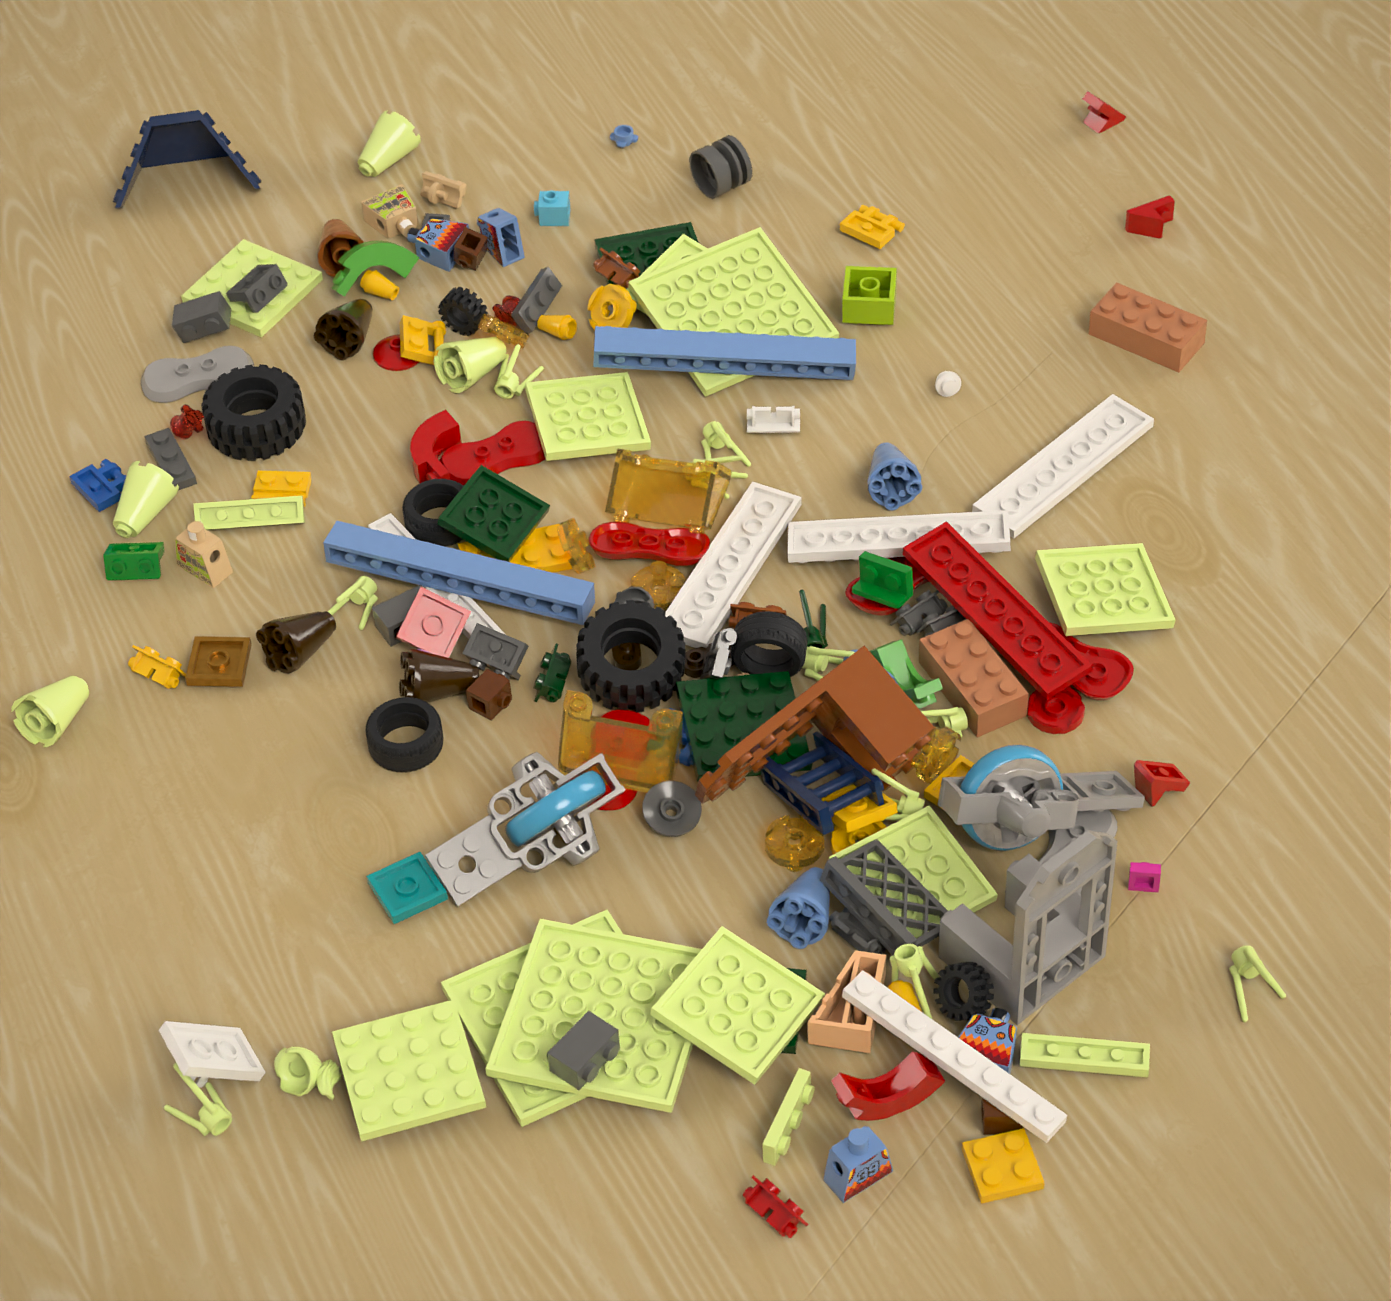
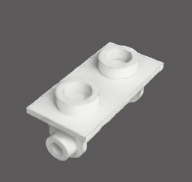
M752 406V409H747V433H800V408H795V406L776 407V412H771V407Z

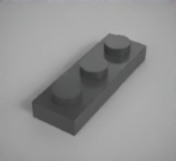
M549 266L540 270L511 314L524 334L533 332L539 317L545 314L562 287V284Z
M170 428L144 436L158 467L174 478L172 482L174 487L178 484L179 490L197 484L196 476Z

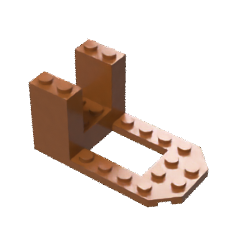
M864 645L725 753L717 761L721 767L713 774L711 771H708L701 777L695 796L703 804L709 800L715 801L729 788L732 791L736 790L746 781L744 777L753 770L757 773L768 764L766 758L774 753L777 755L782 754L791 746L789 742L797 735L801 738L811 731L814 727L812 723L828 740L871 774V770L875 768L897 781L894 777L900 772L904 771L907 774L919 764L917 759L922 752L921 749L931 742L930 735L935 727ZM881 780L884 791L891 787V785Z

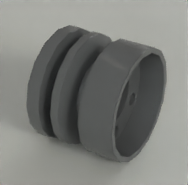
M731 135L713 142L711 146L706 145L692 152L689 157L690 170L696 185L705 196L711 199L730 191V188L735 189L751 181L753 176L751 161L746 149L737 138Z

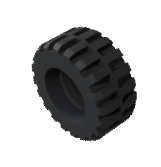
M259 364V367L245 365V368L238 369L236 367L231 369L230 373L221 374L217 378L218 381L214 380L203 395L201 405L208 439L211 440V444L217 450H220L221 453L228 457L232 455L237 460L246 458L248 461H256L258 458H263V460L270 459V456L274 454L278 456L284 453V449H290L296 443V440H299L306 426V415L299 384L291 375L285 371L282 373L281 369L274 366L269 368L267 365ZM253 410H266L255 415H242Z
M626 600V604H619L617 601L609 604L608 609L601 607L595 611V618L590 616L584 622V628L580 629L578 643L576 644L577 674L581 678L583 689L587 692L590 691V697L595 702L603 701V707L610 710L613 707H617L619 710L635 709V712L638 713L644 712V708L648 706L654 709L660 706V700L665 702L673 696V691H676V681H681V677L684 676L686 649L681 628L677 627V622L672 616H665V610L660 607L651 608V603L642 601V604H635L634 600ZM639 643L650 648L657 658L652 664L643 669L629 671L613 666L604 656L610 649L619 644Z

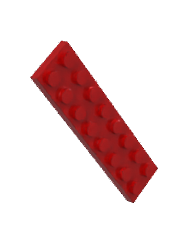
M947 521L903 547L902 555L966 619L973 623L988 642L1046 700L1091 673L1092 665Z

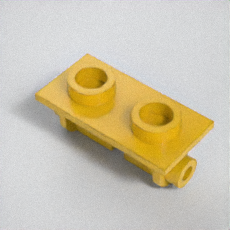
M135 645L132 646L138 653L135 657H131L128 662L131 671L149 679L155 670L151 680L167 689L178 686V677L180 675L186 677V673L180 669L182 664L175 659L167 656L166 660L159 657L160 653L148 646H145L144 649Z

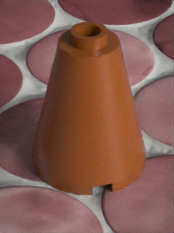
M331 219L326 222L317 251V258L321 268L331 277H335L340 270L344 271L346 268L338 262L339 259L351 248L364 243L340 219Z

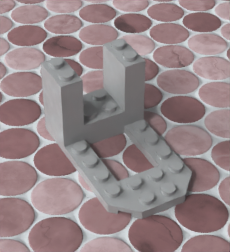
M1086 831L1078 838H1072L1056 855L1048 856L1042 864L1030 854L1020 861H1014L1006 872L1005 908L1015 916L1013 945L962 903L956 909L947 911L940 920L939 958L947 965L975 962L977 963L976 966L985 968L982 974L989 973L991 978L987 980V983H993L994 989H989V993L994 994V999L989 1001L997 1008L1006 1010L1010 1014V1019L1016 1025L1020 1024L1105 957L1118 841L1108 833ZM1082 887L1080 896L1076 891Z

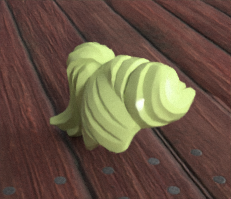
M302 1047L282 1048L274 1060L276 1074L281 1078L280 1089L284 1092L302 1096L317 1086L322 1095L327 1096L331 1100L334 1099L333 1087L342 1076L340 1066H337L336 1062L327 1060L321 1063L316 1054Z

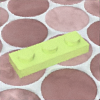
M798 1069L763 1142V1162L775 1166L780 1155H786L791 1141V1137H789L792 1129H798L803 1116L801 1110L804 1104H810L815 1087L811 1085L810 1071Z

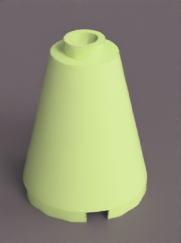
M388 110L380 115L358 159L359 170L367 177H376L416 149L421 143L420 135L415 136L413 133L415 127L412 123L397 112L393 111L391 114H387Z
M497 337L446 342L436 348L438 355L434 357V365L443 385L447 383L452 388L449 389L451 392L461 393L469 389L505 359L506 346Z
M135 461L128 468L113 525L116 528L115 531L124 538L136 537L176 496L179 490L178 484L175 487L172 484L174 478L153 464L147 463L144 467L139 465L140 461Z
M69 676L19 697L11 707L12 712L15 710L17 717L13 720L15 726L29 742L33 744L41 742L45 744L43 747L53 745L59 740L88 699V685L77 676Z

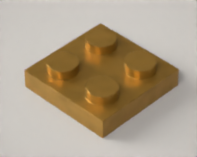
M195 636L185 677L187 686L243 687L252 646L250 637Z

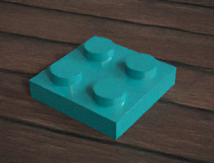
M421 852L366 876L368 885L393 924L448 900L447 891Z

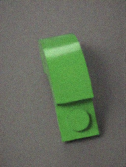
M375 240L361 243L348 250L339 259L338 262L346 268L344 271L340 270L335 275L332 281L334 283L332 289L345 297L359 275L367 268L376 265L387 266L398 275L406 278L419 260V257L408 249L388 241Z
M902 639L870 650L877 661L895 677L901 689L919 709L937 702L934 693L943 689L939 678L926 680L920 676L908 656Z

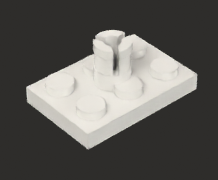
M165 1021L159 1029L167 1048L170 1050L183 1076H189L193 1081L197 1077L198 1079L195 1083L199 1088L205 1086L208 1078L260 1081L265 1074L262 1065L241 1028Z

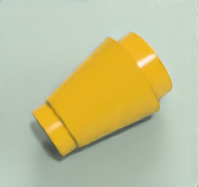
M367 270L360 282V287L364 289L365 293L394 300L399 293V287L377 270Z
M541 315L537 323L539 330H543L562 340L573 338L577 330V322L570 315Z

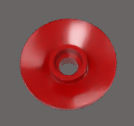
M400 334L382 339L373 350L374 361L378 366L386 370L403 371L419 363V361L401 357Z

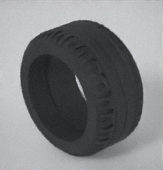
M432 479L412 488L404 498L402 506L406 530L416 540L444 547L454 545L463 540L438 525V519L426 518L421 515L434 508H447L464 485L449 479Z
M764 611L747 615L737 623L734 629L737 634V640L731 645L730 653L734 665L741 672L751 675L789 671L790 678L800 672L805 663L808 640L804 628L797 621L781 613ZM756 644H772L783 649H765Z
M402 697L384 702L370 714L366 723L365 732L369 753L379 766L395 772L420 770L432 763L442 750L444 736L441 718L432 705L421 699ZM412 726L425 731L419 738L406 743H394L384 739L388 733L400 727Z

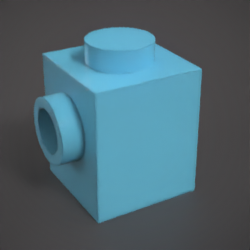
M540 191L539 200L534 201V215L539 216V225L569 226L571 212L569 191Z

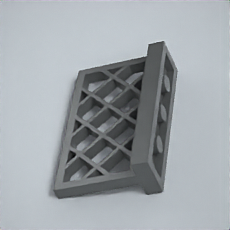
M878 839L841 859L835 856L826 861L820 881L892 955H894L898 947L904 944H914L917 947L924 946L939 937L940 924L928 922V914L942 918L948 910ZM875 851L883 859V863L867 860V855ZM846 866L861 867V875L853 874ZM866 869L881 871L882 879L867 877ZM887 873L899 875L903 879V884L887 881ZM865 885L881 888V896L872 894ZM887 889L902 892V900L886 897ZM908 893L918 895L923 900V904L907 901ZM886 906L902 909L901 917L894 916ZM907 910L923 913V921L907 918ZM906 927L921 929L922 936L916 939Z

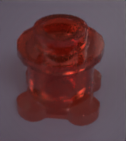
M508 295L504 297L502 305L495 304L492 307L495 313L494 321L498 325L502 324L509 329H514L516 323L511 314L520 302V299L516 296Z
M187 404L180 408L182 414L176 415L170 420L173 434L182 439L190 438L193 431L200 433L204 429L202 425L203 413L200 410L190 408Z

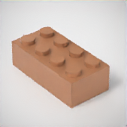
M1117 282L1090 311L1089 335L1176 372H1180L1205 343L1206 319Z
M969 619L919 639V663L931 679L939 678L943 687L941 692L952 706L963 708L967 716L968 726L976 737H980L1027 716L1028 692Z

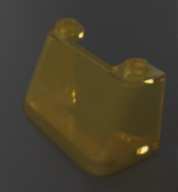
M617 449L605 509L606 513L614 516V521L629 523L631 519L687 527L689 532L696 534H705V530H711L729 486L732 470L715 461L705 460V463L698 461L697 463L652 458L646 454L633 456L630 450Z
M571 690L566 691L563 702L558 751V769L564 776L602 753L605 757L604 760L620 785H623L626 789L648 792L658 783L674 781L682 748L683 711L660 709L652 715L649 726L592 716L593 703L587 694ZM592 767L586 771L588 772L593 770L597 772L602 777L605 785H608L604 780L603 776L601 775V773L599 772V770L597 769V767Z

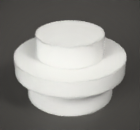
M944 371L936 378L935 388L941 396H953L961 387V379L954 372Z

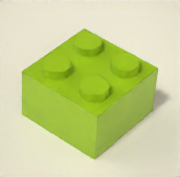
M846 266L842 298V323L894 325L897 268Z

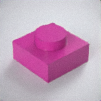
M1130 862L1128 890L1159 893L1161 864Z

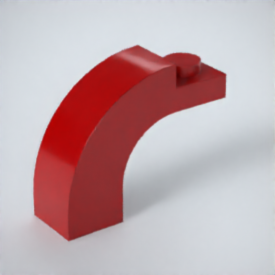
M443 410L425 420L417 428L411 439L410 451L413 471L419 484L432 479L450 480L449 471L438 460V457L451 446L462 442L459 424L447 410Z
M914 1051L894 1069L879 1077L860 1079L839 1072L831 1080L837 1091V1099L841 1104L850 1109L856 1120L860 1121L881 1120L911 1109L932 1095L946 1082L934 1062L923 1054Z

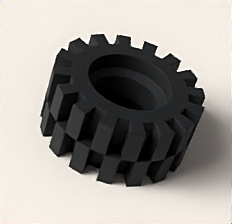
M462 287L453 288L438 306L440 308L438 311L439 315H443L441 320L447 321L446 326L448 328L452 326L453 332L457 333V331H460V335L463 336L465 334L471 336V334L476 333L488 316V312L485 311L487 309L486 305L481 304L483 300L481 298L477 299L475 292L470 294V289L468 288L464 291Z
M963 962L947 965L945 969L939 971L938 974L941 977L935 978L934 981L935 984L939 985V988H933V993L939 994V998L935 999L936 1005H943L939 1009L942 1014L948 1013L947 1018L962 1021L971 1019L975 1014L984 1015L986 1013L985 1010L990 1009L992 1004L988 1000H993L994 994L989 993V989H994L993 983H987V980L991 978L989 973L982 974L985 968L976 966L977 963ZM961 979L968 987L969 997L967 1003L959 995V982Z

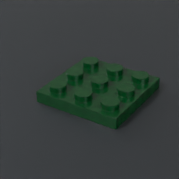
M480 465L439 516L437 524L492 557L510 562L549 512L550 505Z

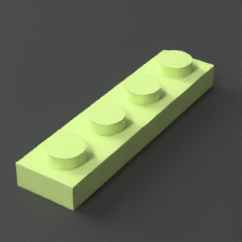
M303 496L193 503L195 521L202 522L206 530L305 523Z
M1022 1033L1021 1067L1148 1077L1149 1043Z

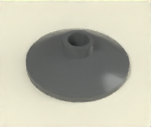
M665 781L656 784L647 792L643 800L642 812L646 823L652 830L664 836L677 837L689 833L696 827L701 817L702 806L691 787L678 781ZM674 810L676 815L669 816L666 814V811Z

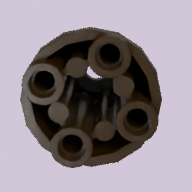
M357 299L327 311L317 321L316 331L314 332L315 341L338 360H346L348 357H353L361 350L372 318L373 309L371 304L365 299Z
M318 611L274 619L265 623L261 629L257 630L256 638L266 655L268 668L272 671L279 670L288 674L298 670L336 630V621L329 612Z
M408 649L407 652H401L400 665L401 669H404V679H400L399 682L401 697L418 698L427 703L466 693V690L479 677L478 666H471V663L417 649Z

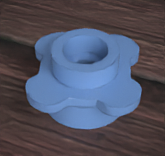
M620 125L610 134V139L614 140L618 147H626L631 142H637L638 136L633 134L631 126Z

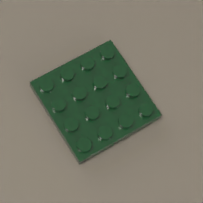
M687 222L594 239L599 259L603 256L599 250L600 248L609 253L614 251L622 258V262L625 264L630 262L635 265L640 271L638 274L640 276L683 234L698 242L692 223ZM613 276L609 280L606 278L607 284H614L611 281Z
M789 671L729 676L721 679L708 678L676 681V694L697 782L706 772L711 771L713 774L721 767L717 761L725 753L796 699ZM798 735L789 741L791 746L780 755L774 753L770 758L777 764L781 763L783 765L809 752L806 736L801 738ZM813 763L796 772L811 770ZM752 770L745 777L759 776L761 771L755 773Z

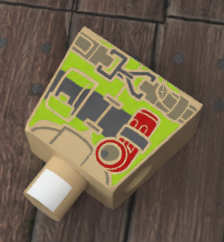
M402 184L361 202L364 221L386 238H392L399 234L407 237L410 228H416L418 225L416 207Z
M191 522L187 529L176 537L177 566L215 588L233 573L222 540L204 529L202 522Z

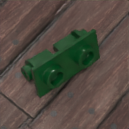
M557 643L551 653L545 652L541 661L540 668H543L544 671L543 674H538L533 686L537 690L535 702L538 701L541 695L546 697L549 702H556L562 696L565 679L572 661L567 653L556 652L559 645Z

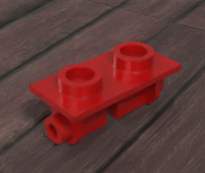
M754 1175L751 1177L757 1184L754 1188L750 1186L744 1191L745 1203L762 1218L772 1209L773 1212L766 1221L782 1237L792 1238L798 1231L796 1225L799 1222H802L806 1227L809 1225L800 1217L804 1211L790 1198L786 1203L777 1196L781 1190L769 1179L766 1178L761 1182Z

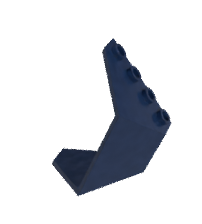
M199 110L165 114L151 116L148 121H143L139 134L143 135L140 144L135 143L130 156L134 158L131 167L126 166L122 176V180H125L122 190L117 189L113 202L116 203V209L123 208L141 169L154 166L230 156L256 190L261 189L259 184L262 181L253 170L249 173L243 166L246 163L245 159L238 151L232 152L228 147L231 142L223 132L219 134L212 127L216 123L207 112L202 114Z

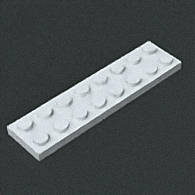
M1112 394L975 502L972 512L1008 510L1010 537L1014 539L1151 429L1154 424V418Z
M755 482L750 484L710 544L709 549L666 611L665 616H672L677 622V627L681 628L685 645L694 648L701 646L707 648L712 643L714 635L722 629L732 613L730 604H738L788 527V522H791L802 505L801 497Z
M1008 510L788 522V563L859 560V556L864 551L887 559L891 557H904L902 555L903 547L946 521L978 553L1011 551Z

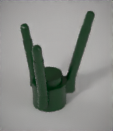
M801 589L799 594L807 625L804 628L808 640L807 647L813 646L825 649L828 646L826 640V605L821 604L820 630L813 626L805 591Z

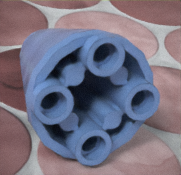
M881 443L876 447L872 457L868 475V491L872 499L878 504L885 506L888 510H896L910 503L922 491L921 475L917 467L896 446L891 443Z
M818 867L810 868L799 876L775 898L769 908L767 925L797 949H804L807 945L820 941L828 930L830 890L820 881L823 869Z

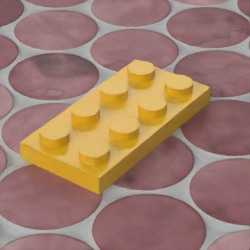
M565 523L536 528L510 563L552 573L575 569L576 560ZM469 542L458 543V549L461 551L494 558Z

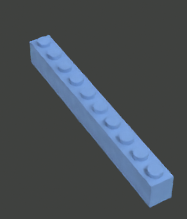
M595 326L593 367L854 380L856 339Z
M336 521L323 542L325 558L328 563L584 625L595 604L593 582L341 521Z

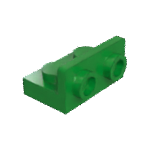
M164 542L109 544L103 554L106 579H159L161 577L160 560L165 553Z
M864 551L859 556L860 580L852 586L853 594L895 609H899L913 596L912 567Z

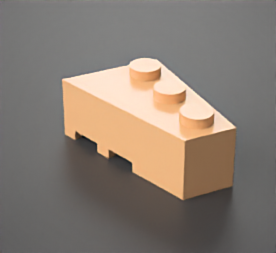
M854 951L837 977L836 984L830 993H827L823 998L822 1005L815 1016L812 1015L808 1021V1044L871 1053L877 1022L844 999L842 993L843 989L862 971L884 985L886 978V955Z

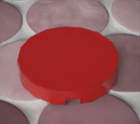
M1067 687L1048 700L1035 690L1028 700L1027 715L1032 725L1042 732L1066 734L1075 730L1082 723L1085 715V705L1079 693L1070 687Z

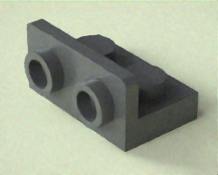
M277 264L257 265L234 285L226 295L230 302H247L252 312L258 313L285 289L288 283Z
M477 623L462 654L470 660L471 666H478L479 670L484 671L487 667L494 670L497 674L504 675L508 680L511 677L519 681L521 675L517 670L529 646L522 641Z

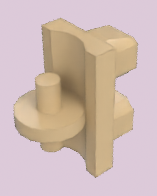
M427 171L422 173L423 187L420 196L428 198L434 204L440 202L455 208L461 207L462 197L465 196L466 183L445 178L443 175Z

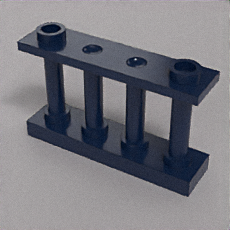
M816 731L813 733L815 749L783 765L781 763L777 764L768 757L766 758L768 764L760 771L763 783L767 788L825 835L834 830L831 819L834 816L833 813L867 796L878 806L883 805L882 792L884 791V786L877 775H872L820 732ZM819 759L825 762V764L799 777L791 775ZM835 771L841 775L813 790L806 788L811 783ZM849 784L856 786V789L830 802L821 800Z

